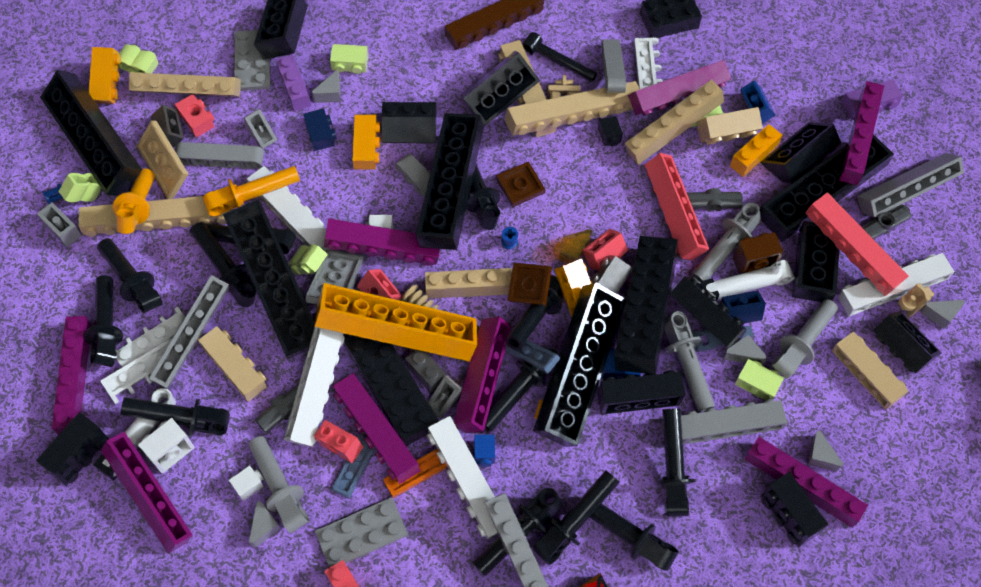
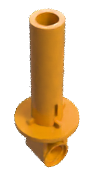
M291 166L239 186L233 185L231 179H228L229 186L208 192L202 199L210 216H218L224 212L241 207L245 201L300 182V178L295 166Z
M142 169L134 181L130 192L122 193L115 198L113 211L116 215L117 231L119 233L130 234L134 232L136 225L145 222L149 217L150 206L145 199L155 179V174L152 170Z

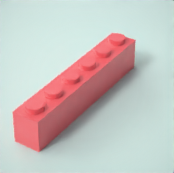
M659 153L645 164L647 176L653 185V191L664 213L665 222L671 231L672 239H678L679 256L681 259L694 260L709 250V247L672 156Z
M828 192L815 201L806 211L809 219L835 243L836 247L849 258L850 262L855 264L863 275L876 286L877 290L885 296L909 277Z

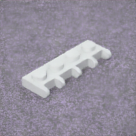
M658 38L634 39L637 78L640 89L663 82L662 79H656V72L661 71L662 68L661 65H655L654 57L660 56L658 50H653V45L659 43Z
M178 306L174 308L176 314L167 320L161 316L159 319L162 323L151 330H148L146 326L142 328L145 333L133 341L129 337L125 339L128 344L116 350V359L122 367L168 339H173L185 319Z
M171 338L101 380V383L115 404L119 403L116 395L126 389L129 390L131 395L134 394L135 391L131 386L146 378L149 384L152 383L149 380V375L152 374L172 341Z

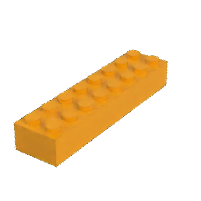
M323 283L317 303L315 327L470 362L477 346L476 318Z

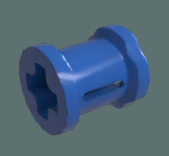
M60 183L57 184V187L48 191H42L48 204L63 198L59 193Z
M506 227L502 231L501 243L506 249H514L518 245V231L514 227Z

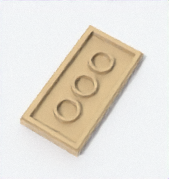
M150 121L136 147L149 169L154 172L155 179L167 199H173L188 176V172L158 122Z

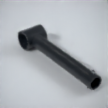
M531 32L523 41L522 46L530 55L537 52L591 82L595 80L597 72L542 43L543 39L538 33Z

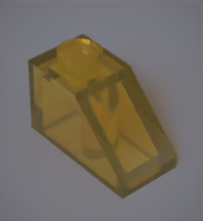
M588 229L564 236L561 243L557 242L554 248L556 253L555 259L565 264L581 259L583 255L582 250L587 247L591 240L592 230Z

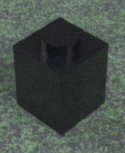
M617 116L599 120L598 131L603 145H618L622 140L623 132Z

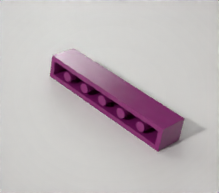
M721 60L631 93L628 97L635 116L641 113L643 116L653 113L652 109L657 108L659 111L667 108L668 103L672 102V105L683 101L682 98L690 96L711 79L722 88L726 86L725 82L731 80V76L725 60Z
M866 81L860 93L839 181L858 186L864 174L884 85Z
M328 218L324 247L330 250H344L352 254L363 253L370 257L381 256L389 260L399 259L407 263H422L426 266L436 265L438 262L440 249L420 248L416 233Z
M67 316L65 318L52 420V430L57 435L65 429L79 412L82 413L90 345L84 340V332L92 327L86 316Z
M500 316L482 319L477 346L470 360L454 418L455 426L464 433L484 432L507 345L506 337L511 329V325Z
M352 373L333 385L335 390L334 398L338 404L343 403L345 414L349 419H354L356 422L354 426L359 434L364 433L366 436L364 440L370 449L374 448L377 452L375 456L381 465L385 463L388 468L386 472L391 480L396 479L400 485L420 472L418 462L355 374Z
M123 432L107 440L101 452L167 553L169 554L186 544L193 534L127 434Z
M761 437L757 438L744 459L776 480L790 472L815 505L852 528L860 521L868 507V504Z

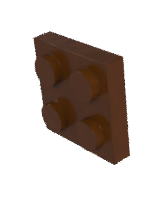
M529 161L496 175V180L512 207L546 192L545 187Z
M513 262L507 301L546 306L552 267Z

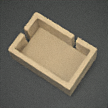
M759 107L708 116L696 122L700 142H706L707 145L716 144L723 140L724 142L732 141L740 136L741 139L756 135L758 130L763 129Z

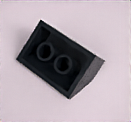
M382 102V143H436V102Z
M901 311L887 316L873 330L876 333V338L890 348L891 354L896 358L899 357L904 362L905 368L915 374L942 354Z

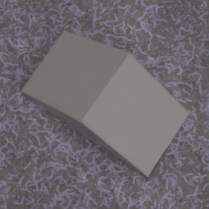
M337 70L311 91L315 103L341 102V80Z
M260 109L244 117L247 131L262 149L278 140Z
M964 300L927 302L920 311L945 329L965 302Z
M747 335L726 350L723 360L746 363L750 359L751 361L754 360L761 363L763 366L766 355L752 338Z
M447 375L444 376L428 402L433 412L439 418H442L460 400L461 387Z
M820 430L817 431L811 440L807 464L836 472L844 463Z
M260 501L256 503L249 539L252 547H258L280 530L279 525Z

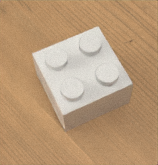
M172 418L162 422L157 430L152 434L144 436L138 444L162 474L195 448L188 436Z

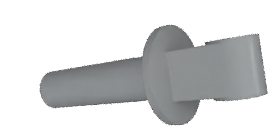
M747 203L734 219L725 218L722 225L726 233L691 273V277H695L699 282L710 279L735 249L740 240L746 237L753 238L751 232L761 221L760 210L757 204Z
M823 300L797 336L785 335L781 338L779 345L782 352L772 362L771 366L785 379L792 376L800 364L807 365L814 360L815 354L811 345L838 311L837 305L831 300Z
M676 311L665 322L664 330L670 346L665 351L668 354L677 353L698 413L715 407L694 350L695 345L699 344L702 340L701 337H693L686 315Z
M264 436L256 437L249 442L248 446L272 493V496L266 502V507L270 512L279 513L284 527L292 534L310 521L300 503L304 490L299 485L289 486Z

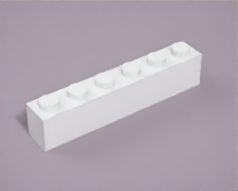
M263 166L249 176L247 181L250 182L274 172L272 170L269 171ZM288 186L259 196L306 246L311 244L318 245L326 252L328 248L324 247L326 229L323 222L318 217L315 218L312 215L308 206H303L300 203L301 201L295 193L291 194L289 192Z
M943 253L936 256L931 254L922 261L915 260L908 264V266L903 267L902 269L909 277L887 296L878 291L876 286L867 278L860 281L857 285H847L842 288L838 299L848 316H852L906 295L916 284L921 283L923 287H930L946 281L952 276L954 270Z
M318 327L314 328L284 436L285 441L306 447H313V444L316 443L317 440L314 438V434L317 432L318 425L323 420L324 414L322 411L329 398V393L327 392L329 385L332 384L334 379V367L339 361L338 352L344 342L343 333Z
M449 416L428 427L429 434L426 436L432 446L436 445L439 451L436 454L440 462H445L448 470L446 473L451 482L455 480L459 487L456 491L461 500H466L468 504L466 509L470 517L476 518L479 524L476 526L481 537L486 536L488 540L498 533L484 502L495 496Z

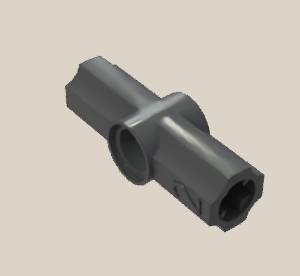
M717 188L708 189L705 192H686L693 209H706L708 212L716 210L718 212L722 209L742 208L743 196L741 192H721Z
M901 204L889 212L881 213L878 218L862 226V228L874 240L909 220L912 215L907 205Z
M299 383L286 394L277 396L272 401L271 406L255 419L256 423L266 434L282 420H288Z

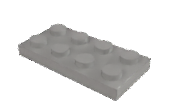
M258 30L235 31V77L241 79L240 91L271 89L270 58L263 59L254 46Z
M327 249L326 253L328 255L316 272L306 294V302L318 303L323 283L353 289L362 267L364 256Z
M392 497L315 531L329 568L342 560L347 564L409 536Z

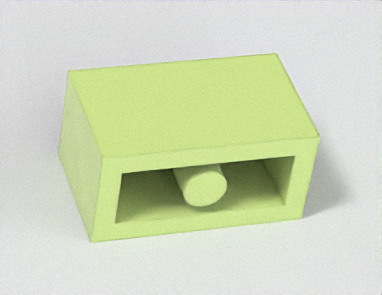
M332 44L331 70H337L339 73L344 71L355 74L366 73L369 56L367 46Z
M748 359L735 385L766 401L775 397L784 377L780 376L777 371L769 370L763 367L761 363Z

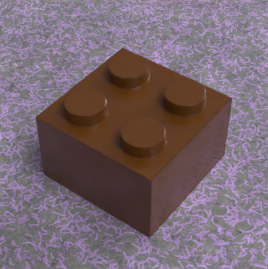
M775 232L770 234L762 233L758 237H746L740 240L732 259L738 273L742 274L771 266L780 260L784 251Z

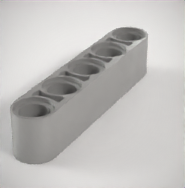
M602 39L601 49H603L602 62L607 93H625L626 76L620 39Z
M179 142L175 148L177 156L182 164H186V166L204 165V167L222 166V168L240 167V169L258 168L259 170L262 168L264 150L258 146Z
M408 154L395 163V168L403 174V177L409 184L412 183L415 186L414 189L420 195L425 197L430 173L412 154Z

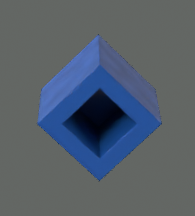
M495 434L474 435L476 464H479L480 467H489L491 464H495Z

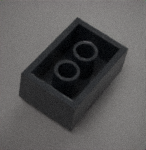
M645 0L641 2L639 13L650 38H661L698 29L702 18L695 0Z
M79 412L37 458L36 462L67 486L78 478L80 470L92 462L95 453L101 451L109 438L98 425Z
M790 472L769 484L761 495L764 506L773 511L777 524L786 529L788 539L792 544H797L798 547L818 536L829 525Z

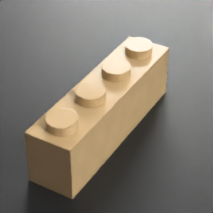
M216 326L198 339L204 351L246 401L249 402L267 388L265 384L267 379L261 371L256 372L253 367L255 365L249 357L244 358L242 356L243 351L239 345L231 343L230 340L232 338L225 329L221 331Z
M854 331L838 342L833 348L832 352L885 410L903 398L909 391L905 384L896 378L892 370L883 364L878 355L873 350H870L864 340L856 335Z

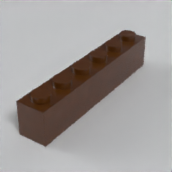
M500 0L445 25V36L455 50L465 48L469 43L478 42L483 37L489 34L493 35L504 27L508 28L519 20L524 21L532 14H539L544 9V0Z

